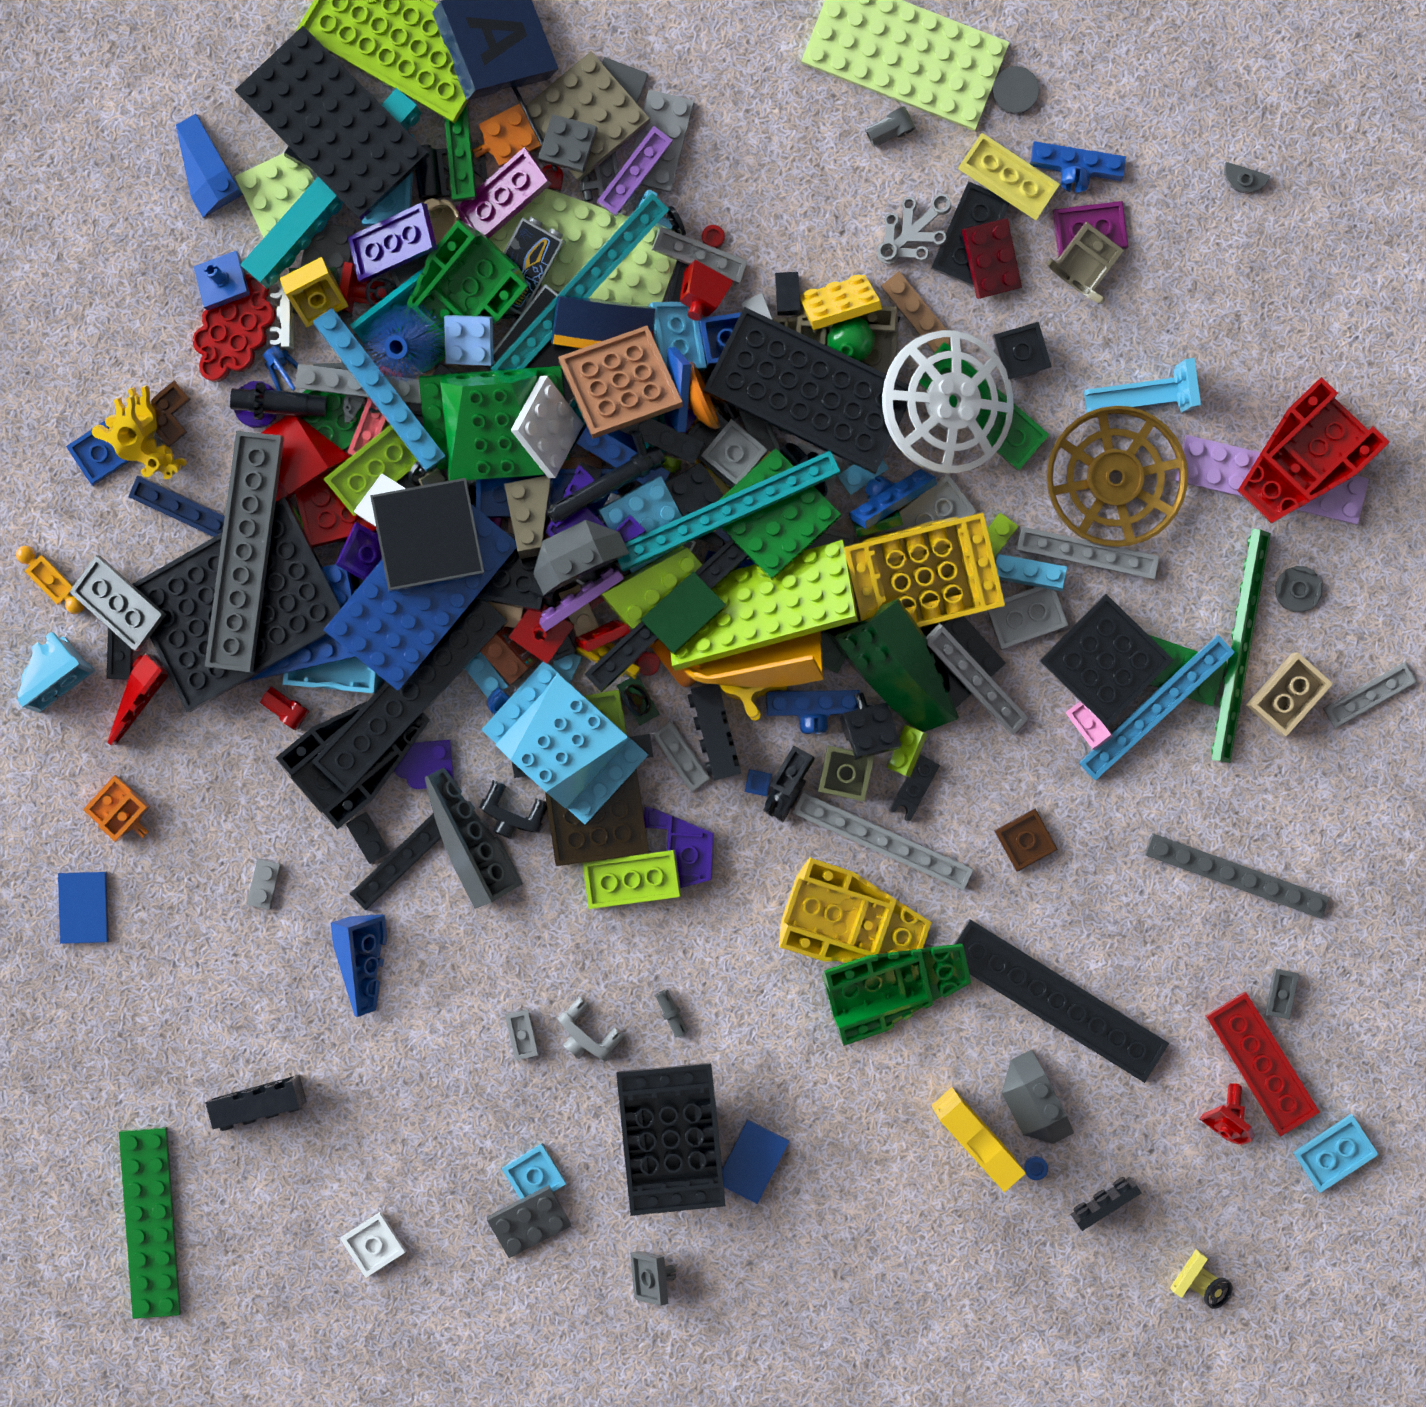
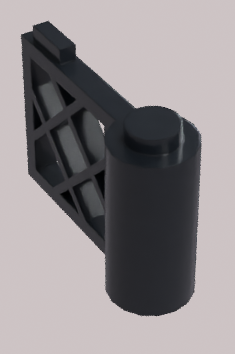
M478 141L472 142V149L481 146ZM421 145L430 156L416 168L419 199L428 200L452 196L451 190L446 189V181L450 177V173L445 177L444 169L449 172V167L443 163L442 156L448 155L447 148L434 149L431 145ZM485 154L480 156L479 163L474 167V173L483 179V183L488 180ZM480 165H481L482 173L477 170Z

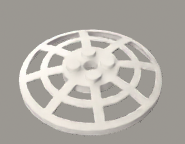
M941 330L927 333L914 339L895 357L884 381L882 406L890 436L908 459L929 471L959 473L976 468L996 453L1008 434L1014 409L1011 381L1008 379L1006 368L994 351L972 335L955 330ZM950 337L951 351L940 352L927 359L917 349L922 344L933 339ZM960 338L978 345L991 358L983 365L973 356L961 352ZM910 355L920 366L911 378L908 391L894 390L898 372ZM952 358V372L941 375L933 366L935 362L942 359ZM961 359L971 363L979 370L972 378L961 373ZM996 366L1005 384L1007 403L998 401L996 385L990 374ZM926 372L933 381L926 393L916 392L919 380L923 373ZM984 379H986L990 388L991 400L981 399L977 386ZM951 395L956 396L958 401L955 408L949 404V397ZM893 400L907 401L909 416L915 430L905 438L896 422ZM916 402H925L929 418L924 423H921L917 414ZM980 409L991 410L988 422L982 430L975 419ZM997 411L1005 412L1006 420L1002 433L996 444L991 447L986 436L994 425ZM935 425L947 429V441L943 442L936 439L928 431ZM968 426L975 437L967 442L956 444L958 429ZM922 437L932 446L945 450L942 464H937L924 458L911 445ZM979 443L985 455L971 463L952 466L954 451L966 450Z

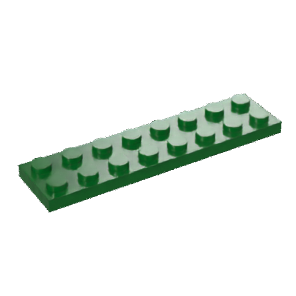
M167 1127L119 1131L132 1318L177 1316L181 1314Z

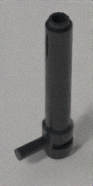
M633 432L632 437L638 453L630 457V461L552 504L550 509L547 510L550 519L554 523L557 521L562 522L633 480L649 475L651 470L656 471L661 468L662 464L666 461L658 446L646 448L641 432Z

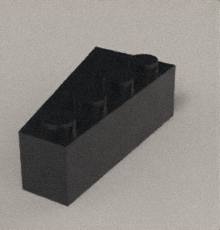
M707 684L692 688V694L687 696L690 708L695 707L697 716L693 717L696 731L701 730L703 739L699 740L702 754L707 753L709 762L705 763L708 776L713 775L715 781L742 774L719 685Z
M299 1074L211 1098L205 1104L212 1130L220 1128V1131H226L234 1128V1124L243 1123V1125L256 1122V1119L265 1117L269 1119L278 1116L279 1113L287 1111L291 1113L301 1110L307 1100Z

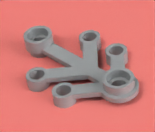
M936 195L932 200V208L913 225V212L917 208V203L912 197L905 198L902 202L904 209L902 234L896 240L895 228L899 225V218L895 213H888L884 218L886 224L885 241L877 249L879 260L884 264H893L899 258H916L919 262H925L929 258V252L926 247L919 246L916 249L902 247L907 242H930L936 246L945 245L947 236L943 231L938 230L934 233L920 231L939 214L945 215L951 210L952 203L947 195ZM913 202L914 204L912 208H906V203ZM944 202L947 204L944 209L938 208L940 203ZM891 217L896 218L893 224L888 223V219ZM938 235L944 236L941 242L936 241ZM887 250H893L891 256H885ZM920 251H925L926 255L924 257H918Z

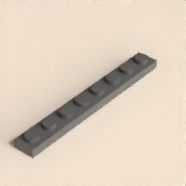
M1154 833L1151 835L1144 854L1145 856L1320 919L1323 917L1330 898Z

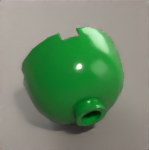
M859 317L833 324L827 339L828 347L860 362H863L870 355L875 345L874 331L872 333L868 322Z

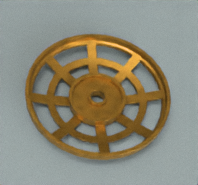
M1128 406L1102 407L1077 418L1058 437L1051 450L1047 464V489L1057 515L1079 537L1102 546H1132L1147 541L1159 534L1178 514L1184 502L1188 486L1187 460L1175 434L1157 417L1144 410ZM1108 415H1130L1146 422L1138 433L1127 429H1110ZM1098 417L1100 431L1088 436L1078 447L1066 440L1069 434L1078 426ZM1153 427L1158 429L1168 440L1176 459L1162 462L1156 448L1146 439ZM1111 436L1127 437L1132 439L1133 442L1127 451L1113 449ZM1102 438L1104 452L1095 459L1083 452L1092 442ZM1141 445L1150 453L1155 464L1142 467L1140 461L1135 457ZM1060 448L1072 455L1067 467V483L1054 486V464ZM1077 460L1089 467L1087 479L1074 482V468ZM1179 468V488L1173 505L1170 506L1159 500L1164 488V471ZM1112 471H1118L1121 474L1122 480L1119 484H1114L1110 481L1109 475ZM1157 473L1156 489L1154 495H1151L1142 489L1144 476ZM1089 489L1096 498L1089 510L1080 501L1076 491ZM1069 493L1075 506L1085 515L1079 528L1064 514L1056 495ZM1136 497L1147 503V506L1139 513L1129 517L1126 503ZM1104 504L1116 506L1119 519H1107L1097 514ZM1153 508L1166 514L1164 519L1153 529L1143 535L1134 536L1131 524L1144 518ZM1093 521L1106 526H1122L1125 539H1102L1088 534L1087 531Z

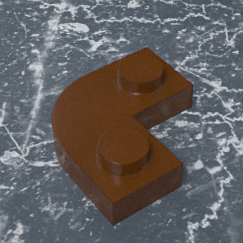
M175 380L151 400V405L156 412V433L168 447L172 446L187 433L173 414L191 400Z

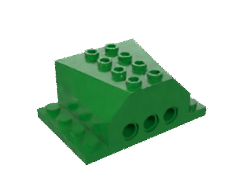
M561 366L419 376L424 429L446 457V459L437 464V468L448 469L449 481L462 478L478 480L544 475V472L511 432V429L540 376H548L564 397ZM568 453V455H567V457H566L565 460H570V454H569V453Z

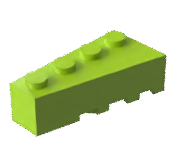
M680 546L635 572L626 575L623 580L600 594V596L623 623L634 629L652 608L693 571L696 572L702 564L688 547Z

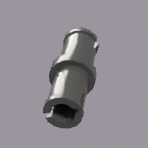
M665 989L660 991L659 994H655L654 996L664 1013L662 1016L664 1020L667 1019L674 1037L676 1038L687 1033L688 1028H686L679 1014L681 1010L675 1006L669 990Z

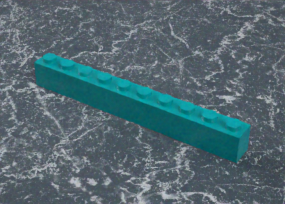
M397 88L381 104L406 131L418 123L422 114L417 104ZM317 177L240 265L247 273L268 289L279 280L280 274L295 262L296 256L300 251L305 250L310 245L311 239L315 234L325 228L330 217L341 210L343 202Z

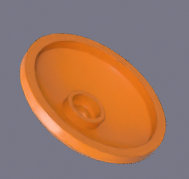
M691 361L689 362L691 364L688 410L691 409L698 420L708 427L718 429L720 428V423L711 397L703 393L705 383L695 363Z

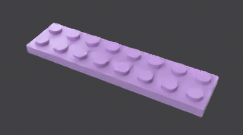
M1186 435L1183 451L1187 460L1188 484L1243 497L1237 490L1261 452ZM1179 468L1177 469L1175 481L1179 482ZM1354 476L1296 510L1357 525L1369 478Z

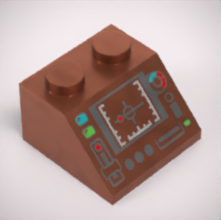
M504 627L480 652L513 685L540 659L509 638L514 630L513 627Z

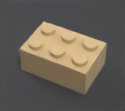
M1298 652L1291 653L1245 706L1279 736L1287 737L1333 683Z

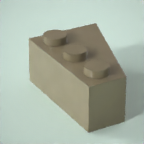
M547 476L504 484L520 559L539 556L542 542L546 539L547 510L550 509L551 492L553 489V480Z

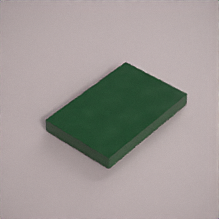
M693 571L652 608L641 621L674 655L726 607V604Z

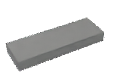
M669 722L652 734L691 792L711 779L672 722Z

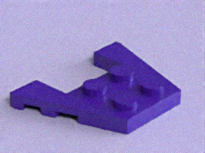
M581 465L576 468L575 475L571 483H569L563 498L595 481ZM586 507L562 522L557 521L554 523L551 520L546 533L552 537L584 520L604 527L607 526ZM631 515L615 530L620 532L625 543L646 532Z
M646 806L644 814L645 827L668 829L667 851L675 850L680 888L712 880L714 832Z

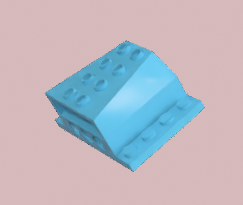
M542 662L481 729L515 765L585 825L648 757V754L553 667L545 662Z

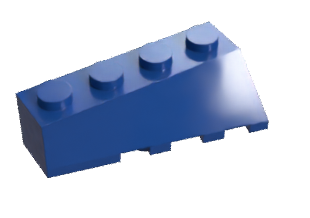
M586 426L576 445L614 468L630 461V457L638 453L633 437L619 430L593 439ZM662 466L656 471L651 470L649 475L635 480L644 484L660 475L665 482L670 472Z

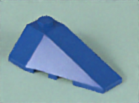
M385 915L350 916L332 922L333 947L354 1016L359 1017L373 1012L377 1007L380 982L376 979L378 967H383L384 959L380 958L381 946L387 943Z

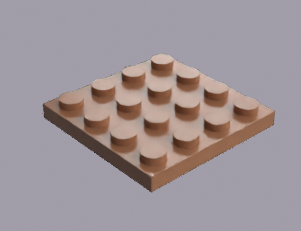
M648 326L558 357L561 368L593 439L683 407L679 393Z

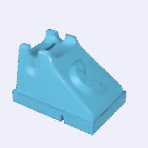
M54 632L46 635V644L41 645L37 642L33 645L32 658L22 674L21 687L18 692L17 700L21 706L38 713L58 699L56 694L58 697L63 696L95 671L91 664L84 660L65 637L59 638Z

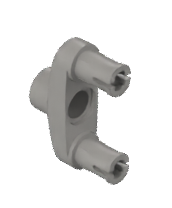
M578 996L566 1012L563 1011L557 1017L565 1030L571 1035L563 1046L578 1059L587 1050L598 1058L607 1061L612 1055L613 1049L625 1037L619 1033L613 1040V1037L618 1033L613 1027L604 1040L596 1044L576 1026L577 1019L590 1007L584 1002L578 1009L577 1007L583 1001Z

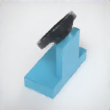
M650 189L643 193L635 210L651 193L656 197L658 193ZM669 206L670 210L667 212V218L663 216L655 226L663 227L686 236L685 227L678 212L673 206Z

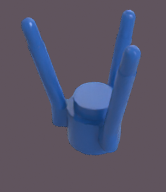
M279 346L271 347L263 354V357L266 360L265 366L270 372L277 391H282L274 369L280 371L291 390L295 391L296 388L283 367L287 364L285 360L290 362L296 369H298V363L289 355L286 349L281 351Z

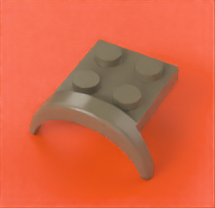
M1085 222L1055 262L1050 258L1047 266L1077 291L1094 302L1103 304L1105 298L1094 290L1124 250L1088 222Z

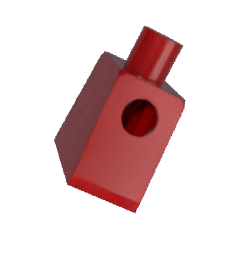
M694 260L684 271L680 302L689 307L687 316L695 321L700 320L702 315L710 316L720 305L733 280Z

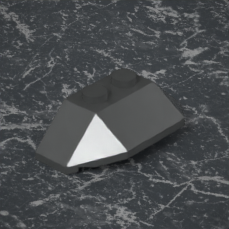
M584 520L543 540L533 574L543 595H546L630 553L620 532Z
M1029 1050L1010 1060L1001 1093L1022 1134L1053 1144L1072 1135L1074 1131L1033 1051Z

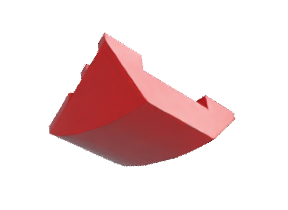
M287 415L261 432L262 434L281 435L284 437L276 501L283 497L291 499L295 493L328 471L336 469L351 457L299 416Z

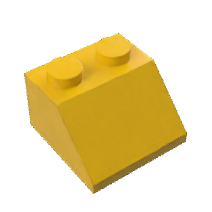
M322 257L280 278L286 296L306 328L313 325V321L329 309L333 308L335 312H338L348 307L334 276Z

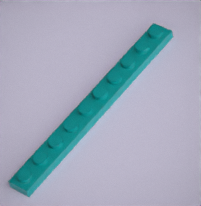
M651 193L490 369L492 371L524 369L552 338L557 297L589 298L670 209Z
M831 451L823 453L626 542L625 545L630 554L618 559V563L623 572L835 477L840 474V469Z

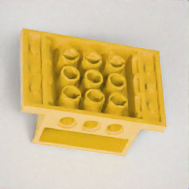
M983 512L962 518L953 517L930 521L882 533L865 539L862 543L843 547L861 621L873 617L880 606L898 598L919 627L1005 606Z

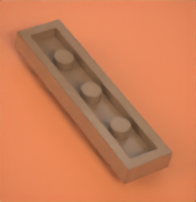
M900 271L881 285L883 291L920 336L931 332L947 330ZM950 337L937 338L926 342L933 353L943 342L951 347Z

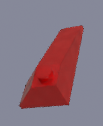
M151 654L140 655L133 663L135 668L129 676L107 741L111 746L117 745L168 678V673L163 663Z

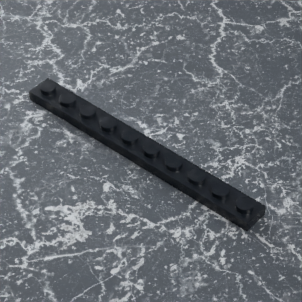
M730 539L695 573L713 590L748 556ZM641 621L585 673V676L602 693L659 639Z

